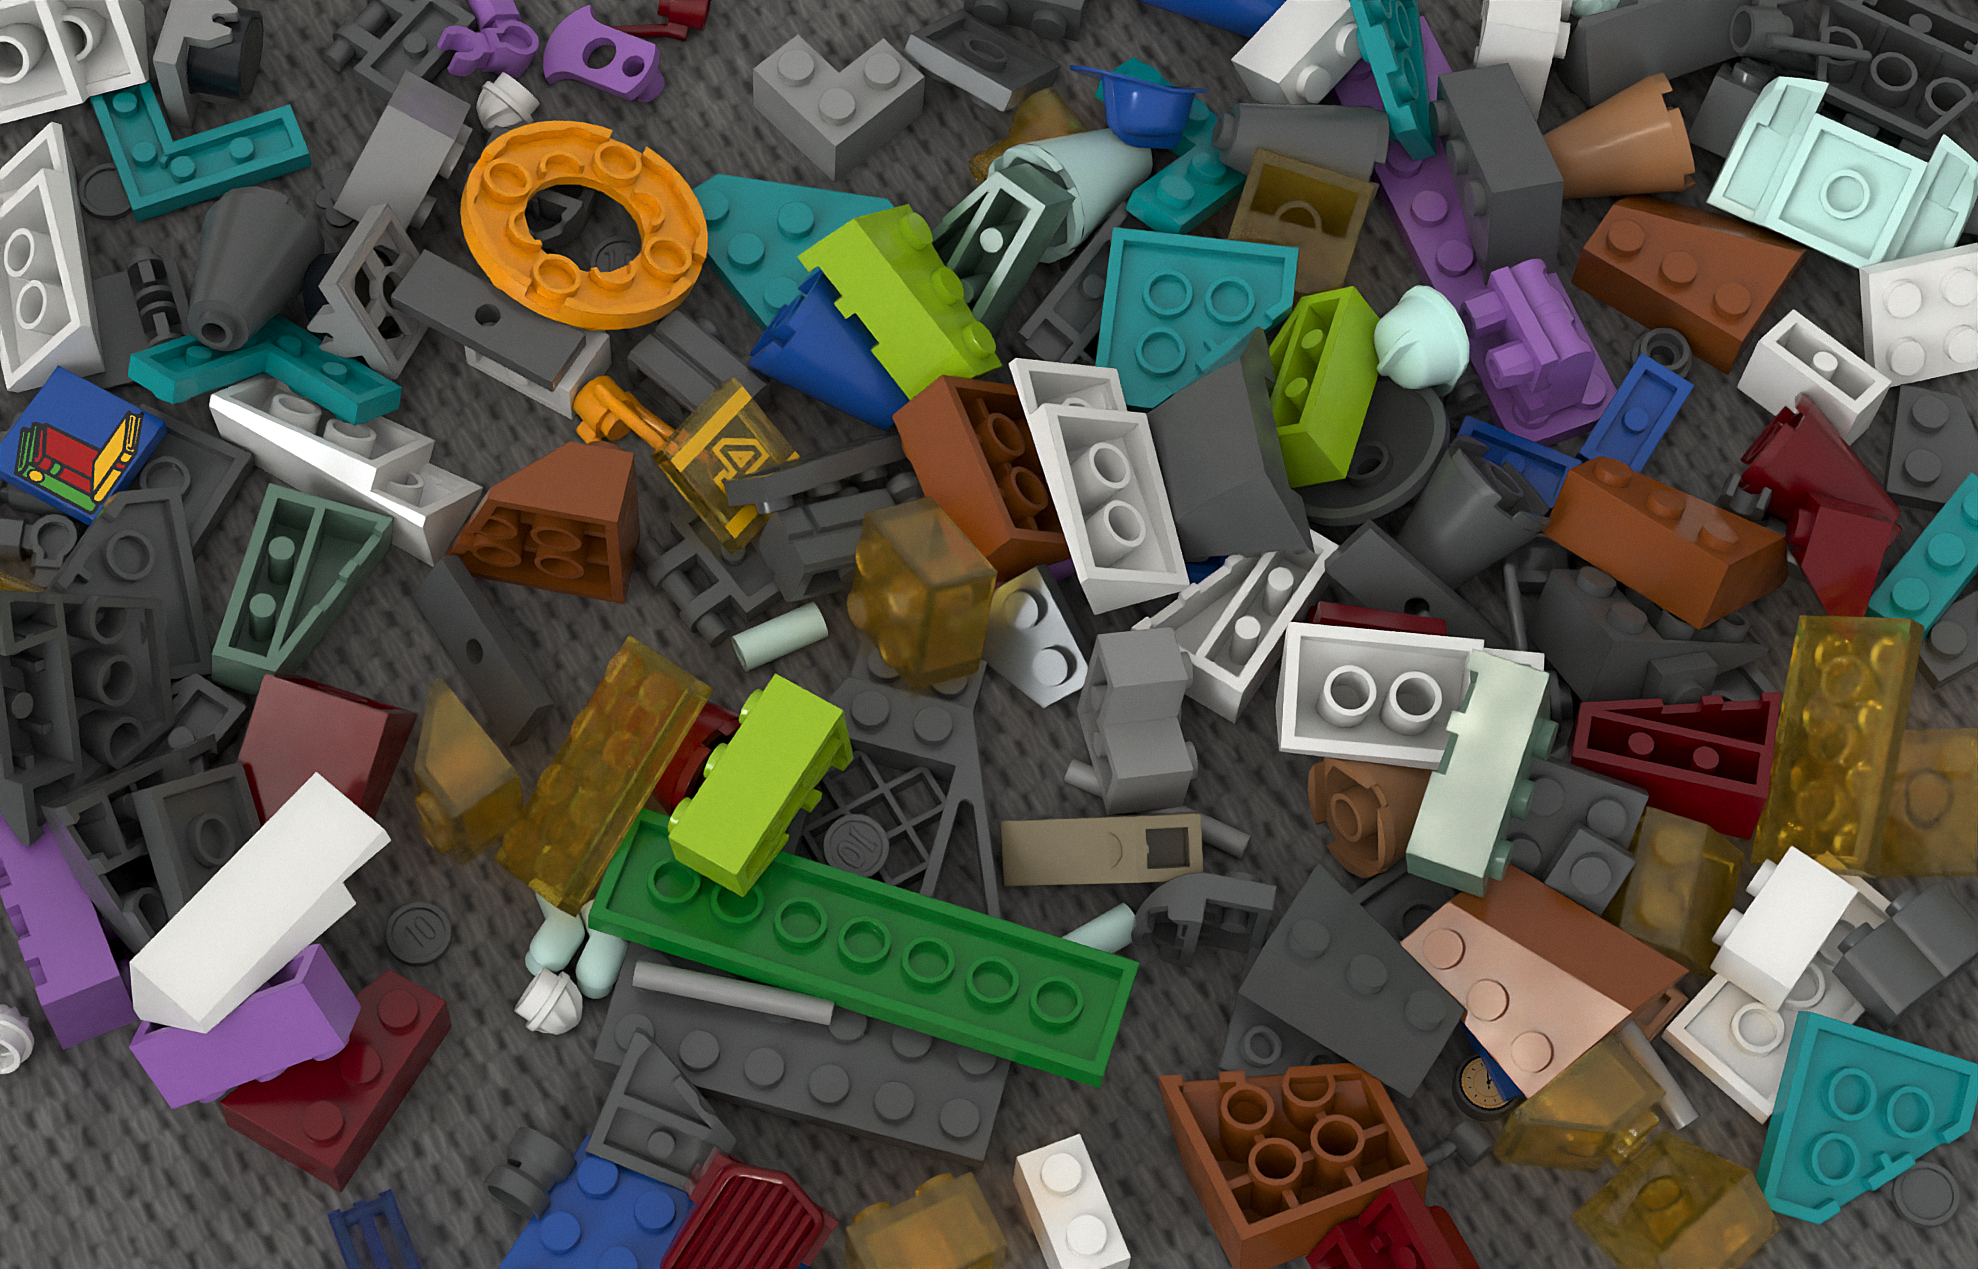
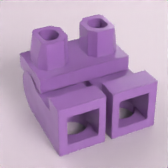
M1531 259L1517 264L1510 269L1506 266L1491 272L1486 289L1462 301L1458 315L1465 326L1468 337L1473 340L1481 338L1488 351L1485 358L1487 372L1497 389L1508 387L1527 423L1582 402L1596 359L1595 352L1586 341L1579 338L1576 330L1575 316L1565 298L1558 290L1550 286L1545 262L1541 259Z

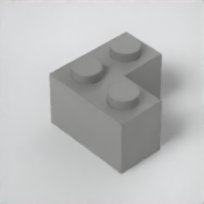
M797 34L753 68V104L763 116L836 183L923 114L925 76L884 38L841 72H838Z
M405 70L333 208L360 222L371 205L388 203L405 231L409 225L421 230L437 199L427 193L437 174L446 179L449 178L473 130L463 124L471 105L412 72Z
M1173 627L1097 635L1077 706V713L1107 815L1182 807L1190 780H1195L1197 777L1198 760L1195 747L1191 741H1184L1180 728L1181 703L1185 690L1192 688L1193 667L1188 652H1180Z

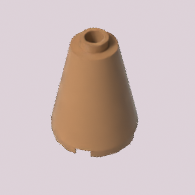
M1660 72L1643 78L1543 135L1564 179L1562 200L1683 192L1696 187V182L1689 175L1695 173V167L1679 107L1673 109V107L1666 108L1663 94L1673 90L1664 73Z
M1323 757L1322 761L1315 763L1309 771L1307 788L1310 809L1316 826L1326 822L1337 840L1336 842L1326 844L1332 856L1348 872L1361 878L1382 874L1405 857L1432 771L1437 772V770Z

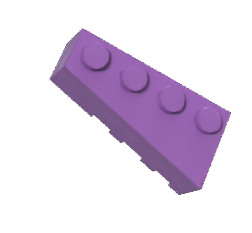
M0 813V895L17 936L20 937L18 944L36 985L34 988L41 1007L63 1050L139 1020L138 1015L133 1009L129 963L131 960L129 957L116 961L109 941L119 936L109 926L74 876L54 838L48 822L42 826L45 834L31 846L20 843Z

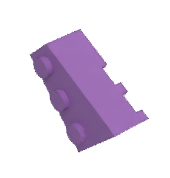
M321 944L308 945L208 1033L204 1034L142 1020L129 1048L171 1109H175L197 1100L201 1103L214 1101L223 1096L230 1088L254 1079L258 1082L269 1081L280 1075L288 1067L312 1058L316 1061H323L333 1057L348 1044L350 1033L362 1006Z

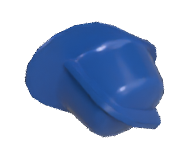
M1070 65V69L1074 72L1102 80L1107 124L1113 134L1124 144L1137 148L1172 149L1176 147L1187 126L1195 94L1209 92V89L1162 86L1114 72Z

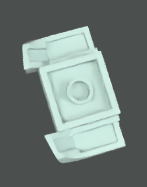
M1779 76L1764 87L1753 105L1705 202L1859 270V267L1956 247L1978 196V162L1943 134L1927 163L1816 113L1829 83Z

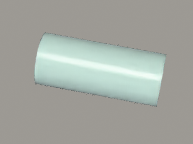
M810 602L732 636L731 642L743 669L748 672L828 637V630L819 608L814 602Z
M1121 903L1062 938L1113 954L1133 942L1131 931L1135 915L1125 903Z

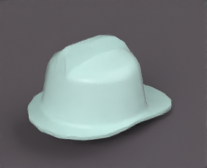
M1417 285L1408 290L1402 296L1399 303L1379 320L1375 328L1374 347L1379 360L1376 369L1381 376H1389L1403 388L1422 389L1431 387L1438 396L1444 397L1452 392L1457 381L1465 372L1469 362V341L1465 326L1453 305L1443 294L1430 286Z

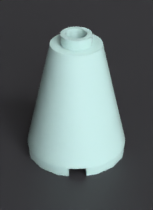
M1110 128L1013 145L1000 157L994 159L989 167L988 178L997 170L1028 163L1076 197L1039 261L1052 263L1072 254L1103 223L1111 212L1150 176L1153 165L1152 153L1150 148H1137L1124 144L1113 134Z

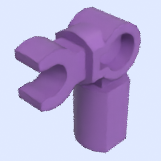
M467 0L473 15L477 19L480 32L475 33L471 29L460 25L449 26L444 29L437 43L439 50L451 49L458 51L454 54L447 68L449 74L467 76L472 74L476 68H481L482 72H494L499 76L504 72L513 79L520 78L525 74L539 47V39L534 30L521 22V17L513 0Z

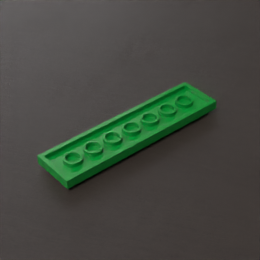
M633 805L588 914V928L774 987L834 1001V1005L1100 1089L1140 962L784 851L778 853L747 894L742 897L675 859L668 839L670 834L668 832V824L671 816Z

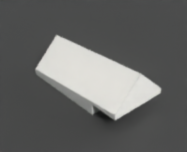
M0 0V124L81 104L90 96L145 83L149 80L144 6L139 0Z
M50 122L0 169V362L7 390L17 393L42 387L58 365L80 377L105 372L75 168L62 125Z
M1022 358L1012 360L1009 363V367L1080 584L1094 615L1181 592L1189 587L1190 582L1146 413L1127 411L1117 369Z
M266 372L211 395L209 407L222 440L252 453L256 466L303 493L394 518L392 544L434 567L440 557H443L481 496L483 487L429 463L435 440L382 416L356 426L337 419L331 411L311 399L292 392L288 385Z
M1288 622L1275 705L1279 751L1437 770L1451 732L1446 730L1452 710L1460 711L1470 684V670L1466 669L1472 648L1544 671V653L1484 648V640Z
M315 772L129 962L133 1009L140 1020L204 1034L208 1033L356 905L343 882L391 841L385 829L320 774Z

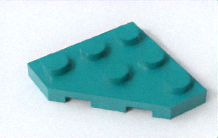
M1349 0L1358 26L1356 38L1360 53L1366 63L1370 62L1385 107L1383 112L1388 115L1390 140L1393 143L1399 141L1413 161L1436 156L1435 136L1429 121L1430 96L1418 0Z
M717 174L692 189L703 210L707 224L708 249L705 261L762 331L765 330L784 304L789 306L800 294L806 297L797 288L819 266L808 272L797 258L798 255L853 218L894 208L889 199L724 174Z
M1113 227L1095 366L1117 369L1127 411L1149 413L1202 374L1257 326L1261 327L1266 334L1289 317L1292 312L1299 248Z
M1798 1011L1749 1205L1804 1222L1822 1224L1841 1212L1840 1207L1867 1190H1876L1914 1166L1917 1158L1941 1143L1949 1144L1970 1131L1978 1098V1064L1817 1013Z

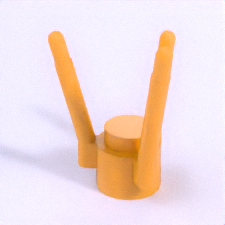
M602 375L589 381L577 393L573 401V410L583 420L576 428V433L586 444L592 441H602L601 439L605 436L610 441H615L633 430L666 460L671 461L677 452L666 441L679 450L689 442V439L645 408L631 392H624L610 376ZM703 451L693 459L702 466H708L711 462L709 455Z

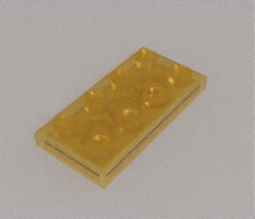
M1799 616L1776 731L1768 799L1758 821L1751 863L1761 867L1768 858L1778 865L1789 848L1793 846L1836 875L1876 878L1925 626L1910 618Z
M629 635L619 652L608 663L603 679L586 707L574 719L569 735L552 763L542 772L535 791L516 822L508 828L503 844L493 859L553 906L576 918L714 688L648 645Z

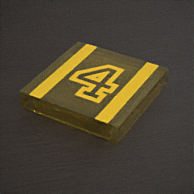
M733 376L723 381L650 457L728 552L732 554L747 545L768 522L772 512L757 514L755 504L729 506L723 481L799 458L800 456L736 377Z

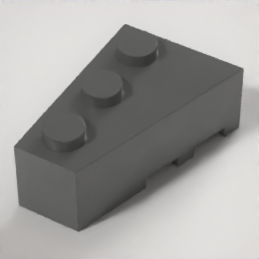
M1509 63L1438 75L1437 100L1430 101L1428 109L1430 126L1434 136L1441 139L1485 285L1488 283L1491 272L1506 266L1510 269L1517 264L1531 259L1543 260L1547 266V274L1555 273L1564 179Z
M1319 862L1265 943L1238 991L1241 995L1410 1099L1465 1012V1009Z

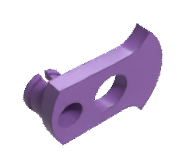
M587 5L566 17L556 27L546 44L543 55V69L545 78L550 85L563 79H573L628 101L635 100L638 97V101L641 103L654 100L661 94L664 88V77L658 70L660 50L656 44L597 22L595 11L591 5ZM605 45L616 47L615 57L610 64L599 69L588 67L589 56L595 49Z

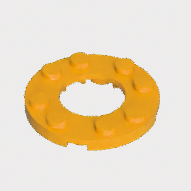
M556 120L523 125L500 135L483 150L480 159L469 174L461 198L460 215L464 237L477 263L490 278L493 285L523 306L540 315L561 323L577 326L586 331L634 328L659 320L676 309L693 289L708 249V231L703 210L697 197L683 177L665 159L647 146L642 154L627 144L611 139L613 130L584 122ZM555 185H582L604 192L623 205L637 223L642 241L640 252L627 266L611 272H600L597 267L591 268L589 272L580 270L569 258L559 254H547L541 249L543 245L541 240H534L529 233L525 218L527 202L538 191Z

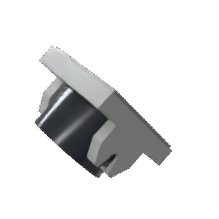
M171 0L152 59L167 118L171 125L191 128L200 100L225 104L235 100L243 101L248 99L258 75L263 49L264 28L260 11L236 7L229 0Z
M388 203L371 205L341 252L319 255L309 264L303 283V301L305 313L310 322L307 328L310 332H316L319 338L323 340L319 345L322 351L343 358L363 356L372 370L389 380H395L400 375L429 326L392 307V293L419 258L420 254ZM399 326V331L391 339H385L388 338Z

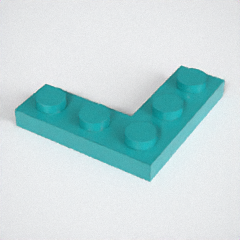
M1134 56L1111 71L1162 86H1175L1163 78L1157 69L1142 63ZM1101 80L1094 96L1104 103ZM1194 98L1189 120L1182 133L1181 140L1176 147L1169 149L1180 158L1133 190L1125 207L1128 212L1156 232L1186 235L1257 182L1220 162L1219 149L1212 148L1211 144L1212 133L1218 116L1211 112L1202 101Z
M150 80L145 83L89 97L136 223L223 195L234 188L248 187L312 166L310 153L290 104L173 142Z
M279 314L274 316L251 339L236 350L219 351L209 348L197 340L193 334H189L130 354L128 377L152 391L158 399L170 402L171 404L185 402L191 397L222 386H230L236 381L266 372L288 385L292 392L311 399L331 411L337 419L354 426L367 423L371 419L398 410L402 391L401 386L352 357L343 358L322 351L319 345L323 340Z
M1971 472L1869 600L1864 618L1914 650L1918 648L1934 625L1978 572L1977 475Z

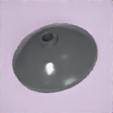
M1379 373L1346 479L1291 488L1302 496L1307 521L1323 526L1365 523L1368 519L1375 520L1383 517L1414 498L1427 485L1449 445L1450 422L1440 398L1431 387L1422 389L1403 388L1389 376H1381Z

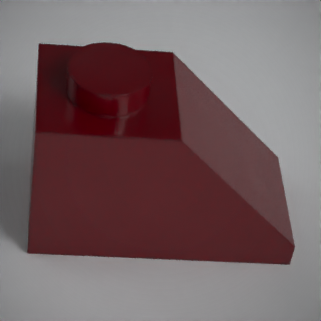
M1807 491L1803 507H1795L1790 515L1786 529V543L1790 544L1789 552L1832 627L1843 641L1856 644L1894 524L1879 508Z

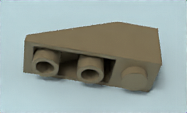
M1198 812L1001 821L1004 886L1164 882L1185 874L1203 873L1201 813Z

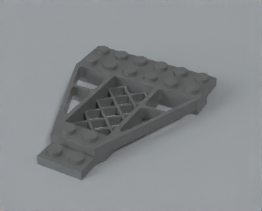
M864 630L851 676H847L827 700V702L844 711L854 759L844 771L831 766L814 788L819 791L821 786L835 811L809 824L812 812L810 813L800 808L788 827L787 834H789V840L782 848V851L799 856L803 844L813 861L827 865L822 852L813 838L827 831L839 818L850 814H859L883 802L898 826L886 832L889 847L906 839L921 864L892 880L885 868L882 867L875 874L876 878L880 882L903 889L923 879L919 894L936 898L962 802H968L971 804L985 914L1001 919L974 723V713L986 675L988 661ZM873 764L907 773L885 784ZM860 765L875 790L845 805L831 779ZM936 780L951 783L947 797ZM922 781L937 806L908 821L893 796ZM940 820L931 855H929L916 832ZM629 942L593 1056L595 1068L617 1073L635 1028L639 1027L648 1032L705 1097L983 1169L1013 1061L835 1006L831 1026L635 987L632 984L638 960L767 986L771 985L641 944Z

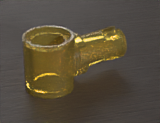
M1045 88L1031 95L1020 105L1013 116L1012 122L1014 125L1009 127V135L969 160V169L974 179L981 185L988 178L989 167L994 159L1000 157L1009 147L1026 142L1089 132V129L1055 89Z

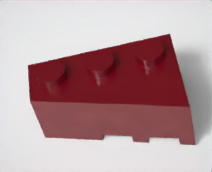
M1782 692L1761 693L1759 700L1723 702L1722 695L1701 696L1699 703L1663 705L1662 698L1581 702L1566 745L1564 761L1646 789L1649 797L1641 815L1643 817L1750 840L1768 799Z
M388 969L355 995L362 1007L350 1033L349 1042L339 1053L323 1061H316L312 1058L288 1067L277 1077L266 1082H258L254 1079L243 1083L219 1102L228 1127L340 1192L343 1191L452 1027L445 1000L391 969Z

